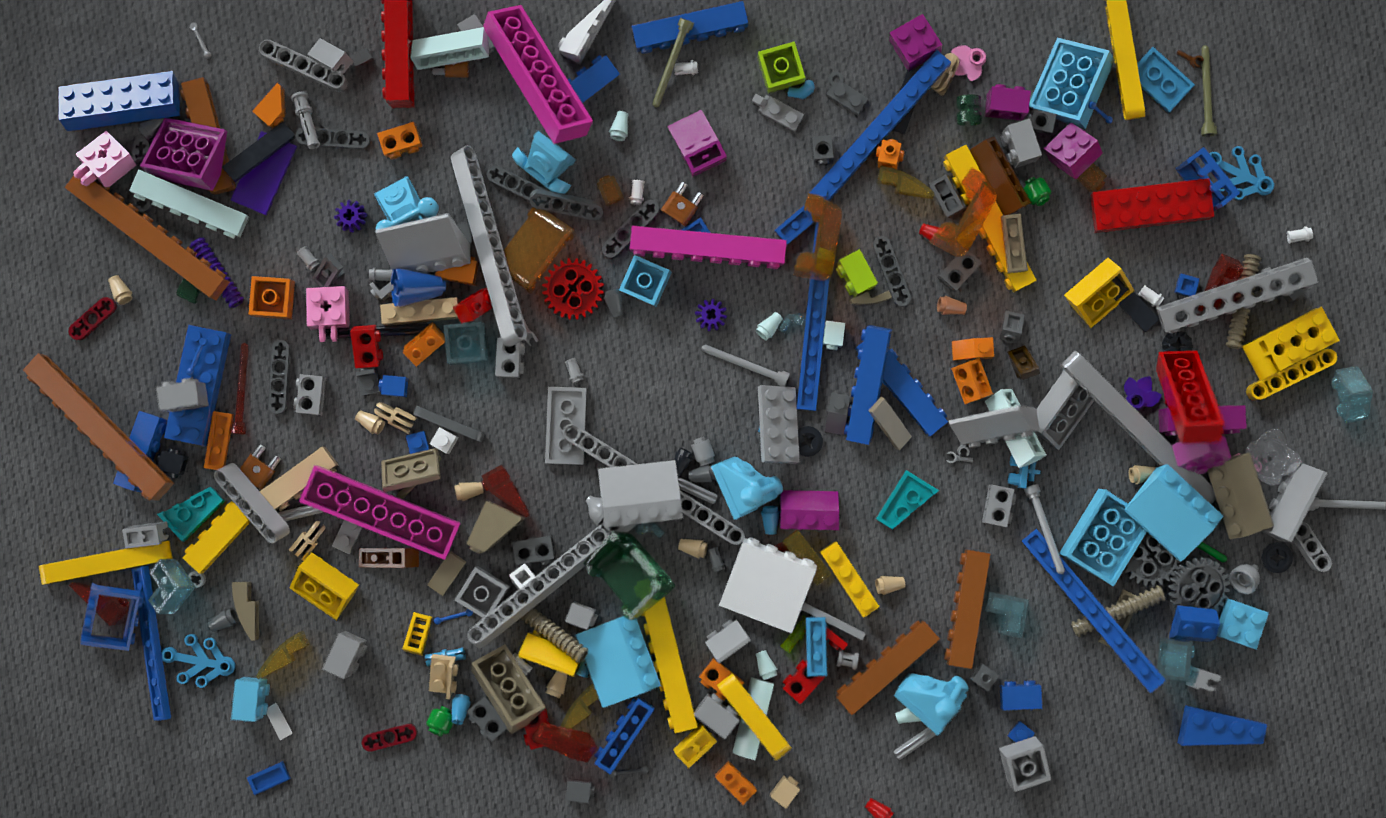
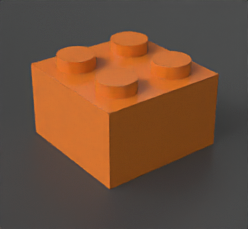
M252 276L249 315L253 317L292 319L295 281L286 278Z

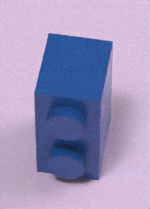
M1026 680L1024 684H1016V681H1005L1004 685H1000L1001 709H1042L1041 685L1036 684L1035 680Z

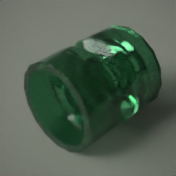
M968 94L956 97V108L959 110L957 113V125L966 126L965 122L970 121V126L981 124L982 112L979 111L981 108V96Z

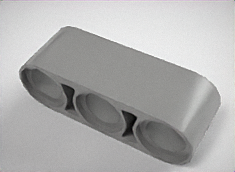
M1302 522L1300 525L1302 533L1295 535L1294 543L1312 570L1319 572L1328 571L1332 566L1331 558L1310 526ZM1308 542H1311L1313 545L1310 552L1306 548ZM1319 558L1323 560V566L1321 568L1317 566V561Z

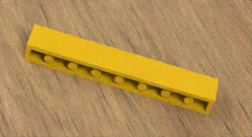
M967 145L946 154L944 157L945 161H943L944 167L948 172L951 171L953 175L952 181L956 189L960 188L962 192L960 196L964 204L968 205L971 210L969 215L972 221H977L980 227L978 229L979 235L982 239H986L989 254L995 256L997 260L995 265L1000 273L1003 272L1006 278L1004 283L1008 290L1012 289L1014 293L1037 281L1028 263L1027 272L1007 274L1001 216L1003 214Z
M660 576L637 581V586H634L636 597L641 598L642 605H639L641 616L646 618L647 623L644 624L645 633L651 637L652 642L648 643L651 654L655 653L656 661L653 664L656 673H660V691H664L666 699H663L665 711L669 710L671 717L667 718L670 730L674 729L675 733L698 728Z

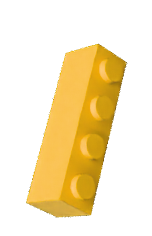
M233 501L226 505L224 508L225 512L221 517L218 515L211 522L212 526L209 530H204L198 536L199 540L195 545L191 544L185 550L186 554L183 559L199 574L204 573L250 523L249 519Z
M836 541L820 551V554L863 618L879 608L876 600Z

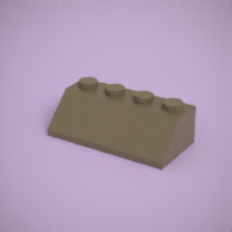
M1250 452L1231 456L1232 459L1225 461L1224 465L1208 469L1210 481L1221 514L1223 515L1229 539L1249 536L1274 526Z
M505 644L472 662L471 671L510 734L527 726L545 709L541 699Z

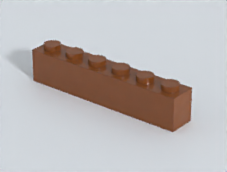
M201 77L181 83L182 90H180L182 99L187 104L185 112L188 119H191V122L195 124L220 128L208 81ZM226 147L222 166L229 162ZM222 168L221 175L213 191H208L218 195L235 190L236 184Z
M966 549L965 553H961L960 564L963 565L962 572H958L957 575L959 591H955L953 600L956 603V609L952 610L950 621L953 622V628L949 629L947 636L950 646L949 649L946 648L944 660H947L948 665L972 669L990 560L989 553Z
M925 621L913 623L909 627L911 629L906 635L902 633L895 639L896 644L891 648L887 646L880 652L882 656L879 659H872L866 664L867 669L864 672L858 671L852 676L851 679L853 681L849 685L843 684L837 690L836 698L851 715L857 712L939 640V637Z

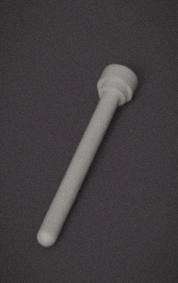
M702 346L703 352L772 378L779 386L785 387L790 375L788 372L778 371L777 373L711 346Z
M1038 484L1024 488L1025 495L1029 497V500H1032L1057 573L1063 574L1065 569L1039 499L1041 490Z
M1315 497L1309 511H1314L1319 507L1386 510V502L1324 500Z

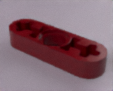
M108 297L101 298L69 327L68 333L70 337L75 340L85 339L116 311V302ZM104 302L111 303L109 305V307L111 308L110 310L104 309L101 312L102 314H104L103 317L98 311H96L97 308L98 310H102L105 307L103 304ZM94 313L97 315L98 320L95 324H90L88 317ZM84 324L90 327L89 329L84 327L80 331L82 333L81 335H74L76 333V327L82 328Z
M407 723L369 733L363 737L362 747L366 751H375L412 741L417 736V728L415 725ZM406 727L409 730H413L410 738H408V735H403L400 737L402 740L399 741V734L396 729H399V733L406 731ZM386 732H392L395 735V740L392 743L385 740ZM377 734H381L380 740L383 744L382 746H380V742L374 743L373 747L366 744V741L369 740V737H371L372 740H375L379 738Z

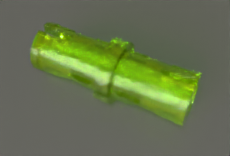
M803 616L792 633L780 645L789 654L799 640L802 641L804 638L803 635L806 633L805 616Z

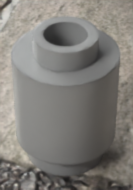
M704 436L693 440L694 444L691 447L700 466L714 462L715 455L710 440H705Z

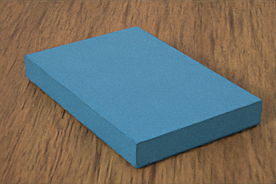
M1154 47L1137 63L1141 89L1168 113L1195 86L1192 81Z

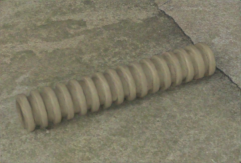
M1253 254L1244 255L1245 261L1242 262L1244 266L1241 267L1243 272L1240 273L1242 277L1239 280L1256 275L1259 272L1257 268L1260 267L1259 261H1261V257ZM1237 293L1238 295L1235 296L1237 301L1241 298V293ZM1239 308L1237 312L1231 315L1233 319L1230 320L1232 325H1229L1231 330L1228 331V342L1225 344L1227 347L1234 349L1243 348L1242 343L1244 342L1243 337L1246 335L1244 331L1247 330L1245 326L1248 325L1249 308Z
M1157 585L1155 589L1145 590V593H1139V596L1134 595L1132 599L1129 597L1127 601L1122 600V603L1117 602L1115 606L1112 604L1110 608L1105 607V610L1114 620L1119 621L1121 617L1124 619L1126 615L1131 616L1133 612L1136 614L1138 610L1143 611V608L1148 609V606H1154V603L1164 602L1166 597L1162 588ZM1085 616L1082 620L1077 619V622L1072 621L1071 624L1078 638L1081 637V634L1086 635V632L1089 631L1091 633L1095 629Z
M521 599L520 601L521 604L526 603L524 602V599ZM532 608L520 618L525 620V623L529 624L530 627H534V630H539V634H543V637H548V640L557 645L559 649L562 648V651L566 652L567 655H571V658L576 659V662H582L586 658L589 649L587 647L584 648V645L579 644V641L575 640L574 637H570V634H565L561 627H556L555 623H552L546 616H542V613L538 612L537 609Z

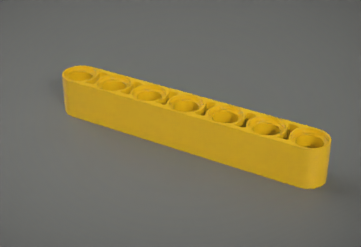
M1106 0L1107 7L1105 8L1124 119L1145 117V106L1126 0Z
M170 541L161 542L162 544L121 549L39 565L41 584H50L173 560Z

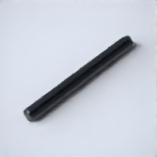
M431 323L377 326V331L380 330L381 336L418 335ZM353 327L337 328V339L351 338L350 331ZM325 329L326 339H331V329ZM362 334V337H370V335Z

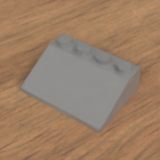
M449 214L376 230V236L392 271L393 269L400 268L427 274L471 263L470 243Z
M675 460L598 469L604 527L683 519Z

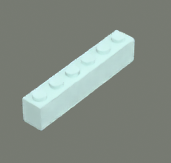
M139 169L129 190L134 193L133 197L145 201V199L153 201L152 205L163 209V206L170 208L169 212L181 216V214H185L188 216V220L197 224L199 221L206 223L205 227L214 231L217 228L224 231V235L233 239L235 236L241 237L249 218L244 213Z

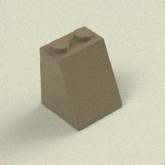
M486 501L466 544L470 545V550L479 554L489 551L517 527L525 517L491 501Z

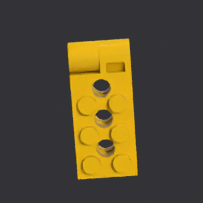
M1321 306L1248 342L1242 347L1259 380H1263L1340 340ZM1309 329H1310V330L1312 331V333H1313V336H1312V337H1310L1309 334H1308V330H1309ZM1291 338L1295 339V346L1292 345ZM1275 346L1279 349L1278 355L1274 352Z

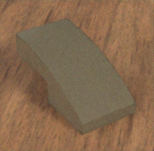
M889 290L873 298L870 297L869 292H865L850 299L849 302L851 305L857 306L873 305L887 301L892 296Z
M450 552L427 586L444 596L461 572L466 561Z

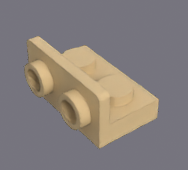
M432 654L429 691L446 693V699H450L452 693L456 692L457 681H454V676H457L458 665L455 664L456 657Z

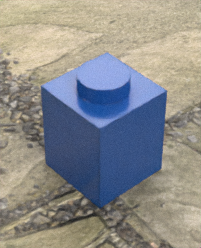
M383 375V378L379 380V391H381L382 395L407 397V377Z

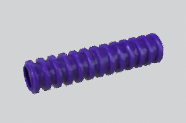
M198 238L190 244L189 247L197 252V258L200 260L202 257L212 264L210 267L216 271L218 268L228 276V273L224 272V267H221L222 264L218 262V258L214 257L215 253L211 252L212 249L208 247L209 244L205 242V238ZM226 276L225 279L230 283L223 291L222 297L226 298L225 302L229 303V308H235L244 301V297H241V293L237 292L238 288L234 287V282H231V278Z

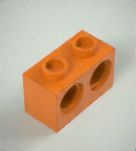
M414 122L377 133L386 158L396 159L401 157V153L407 151L409 154L419 151L420 147H423ZM414 135V141L406 143V137ZM390 141H396L394 148H387Z
M432 322L404 346L403 354L417 367L445 343V334Z
M980 358L951 368L964 404L993 394Z
M713 657L699 675L702 679L700 682L708 689L710 687L714 688L717 691L715 694L723 701L727 699L717 685L733 672L723 664L718 663ZM710 670L718 672L719 675L715 680L708 678L707 673ZM734 674L738 681L743 685L744 681Z
M729 761L715 774V778L743 805L757 791L756 787Z

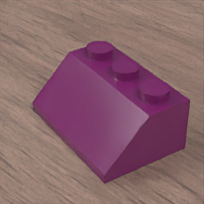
M783 490L780 494V529L839 530L838 491Z

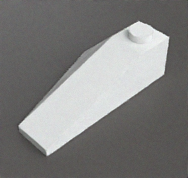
M615 0L602 1L567 34L566 38L563 37L558 45L560 54L581 64Z

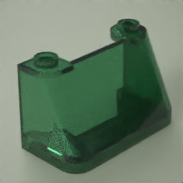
M612 531L583 563L590 576L603 578L624 603L621 606L622 614L628 620H636L675 588L674 582L641 543L628 532Z

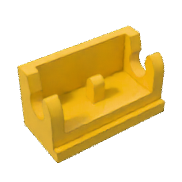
M700 723L698 728H695L673 750L676 756L690 768L717 740Z

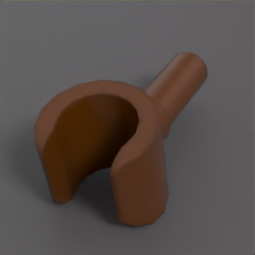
M1180 50L1176 53L1187 59L1194 68L1200 67V65L1196 64V59L1201 62L1204 61V58L1200 55L1192 57Z

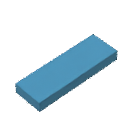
M806 617L807 676H827L826 617Z

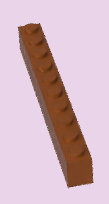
M73 175L64 188L207 296L217 301L230 283L225 279L227 276L218 268L216 271L210 267L212 264L203 257L201 260L197 258V252L190 247L185 249L181 246L183 242L174 235L172 238L168 236V230L161 225L156 227L152 224L154 221L146 214L140 215L138 213L139 209L131 203L129 205L124 203L125 198L117 192L112 194L109 191L110 187H104L101 182L98 183L96 181L85 186L81 184V178L78 179Z
M38 353L23 369L28 375L27 379L33 384H37L40 387L39 391L46 397H50L53 400L52 404L59 410L62 409L66 413L64 416L69 421L75 422L78 426V431L83 435H87L91 439L90 443L96 448H100L103 451V456L109 461H113L116 464L115 468L120 473L126 474L129 477L128 481L133 486L139 487L142 490L141 494L146 499L159 501L174 485L164 472L48 356Z

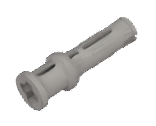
M307 92L294 93L291 96V100L296 107L295 114L301 120L308 148H318L320 142L311 117L313 110L308 104Z

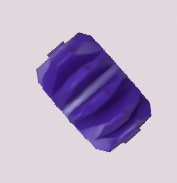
M347 200V206L341 202L340 206L342 209H335L339 213V215L334 216L335 220H339L336 225L338 227L342 226V230L345 232L349 228L350 232L354 233V226L361 230L359 223L366 224V221L361 219L367 217V214L363 212L365 207L359 206L358 201H355L352 205V201ZM350 212L354 214V216L351 217V220L347 218V216L350 215Z
M711 299V305H708V301L704 300L705 307L700 304L698 305L702 312H695L696 316H702L696 319V323L703 321L700 328L703 329L707 324L709 332L711 331V325H714L716 331L719 330L717 323L721 326L725 325L720 318L727 319V315L721 314L726 311V308L719 309L722 305L720 301L715 306V299ZM711 310L715 311L714 316L716 318H711V320L707 319V312L710 311L711 313Z

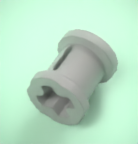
M839 649L836 666L840 667L842 665L856 670L859 653L852 654Z

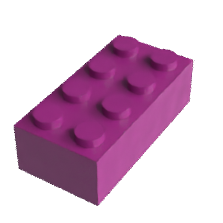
M1245 405L1218 406L1224 421L1223 434L1240 433L1241 429H1246ZM1169 408L1159 409V433L1165 432V436H1177L1178 434Z

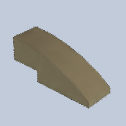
M251 581L232 582L233 600L238 618L250 640H258L259 601H251Z

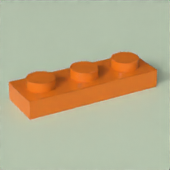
M213 411L204 468L218 470L226 465L234 414Z

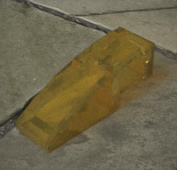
M880 166L877 184L896 186L895 194L933 199L934 192L915 177L894 168Z
M304 631L295 634L278 646L256 675L258 679L296 661L293 653L310 645Z
M593 683L578 696L568 710L558 732L560 736L593 712L589 705L599 699Z

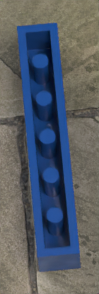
M740 1L632 26L637 52L641 51L642 54L652 52L653 48L660 47L663 50L670 48L671 44H675L679 33L678 22L680 18L694 22L693 29L686 34L682 45L690 43L689 40L693 39L704 41L711 35L722 37L727 34L726 32L733 30L734 33L743 32L748 27V20L744 2Z
M869 325L862 331L861 340L864 341V344L858 353L860 366L856 367L854 378L857 379V382L851 391V397H854L853 405H849L848 416H850V421L846 423L844 434L847 435L846 440L867 445L872 442L875 420L869 413V410L880 398L892 329Z
M864 341L855 348L858 352L860 348H863ZM888 349L883 383L893 395L897 396L896 398L925 434L930 437L948 422L946 420L948 416L941 408L937 409L933 404L935 400L929 393L925 394L922 391V384L916 378L913 380L909 375L911 372L904 363L901 365L898 362V355L894 350Z

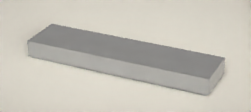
M805 602L803 603L801 610L815 617H826L827 623L863 640L865 632Z

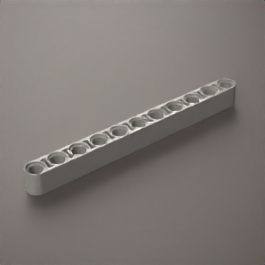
M467 145L451 155V162L501 339L506 346L511 347L527 338V331L474 149Z
M1074 351L1061 365L1063 370L1160 466L1168 464L1210 504L1216 500L1212 485L1201 474L1178 467L1172 445L1083 356Z
M574 424L566 426L563 431L564 438L568 442L608 467H616L618 459H624L627 464L626 466L638 465ZM570 428H574L578 432L577 437L574 439H570L566 435L567 430ZM586 438H590L594 442V446L591 449H586L583 446V441ZM606 448L610 451L608 459H602L599 456L601 449ZM680 491L681 503L683 500L691 502L690 510L685 511L682 509L684 515L731 544L738 545L743 542L745 538L744 532L739 527ZM700 510H705L708 514L705 521H700L697 517ZM717 520H721L724 524V528L721 531L714 529V523ZM734 530L740 533L738 541H732L730 538V534Z
M603 522L474 625L468 632L469 641L477 648H483L637 524L621 525L617 530H611L612 527H604ZM598 537H605L602 542H596ZM589 548L590 550L587 554H581L583 549ZM568 561H575L571 567L566 566ZM553 573H559L556 579H551ZM538 585H544L541 591H536ZM529 597L526 603H520L522 598ZM513 609V613L510 616H505L507 610ZM492 622H498L495 628H490ZM477 634H482L480 640L474 641Z

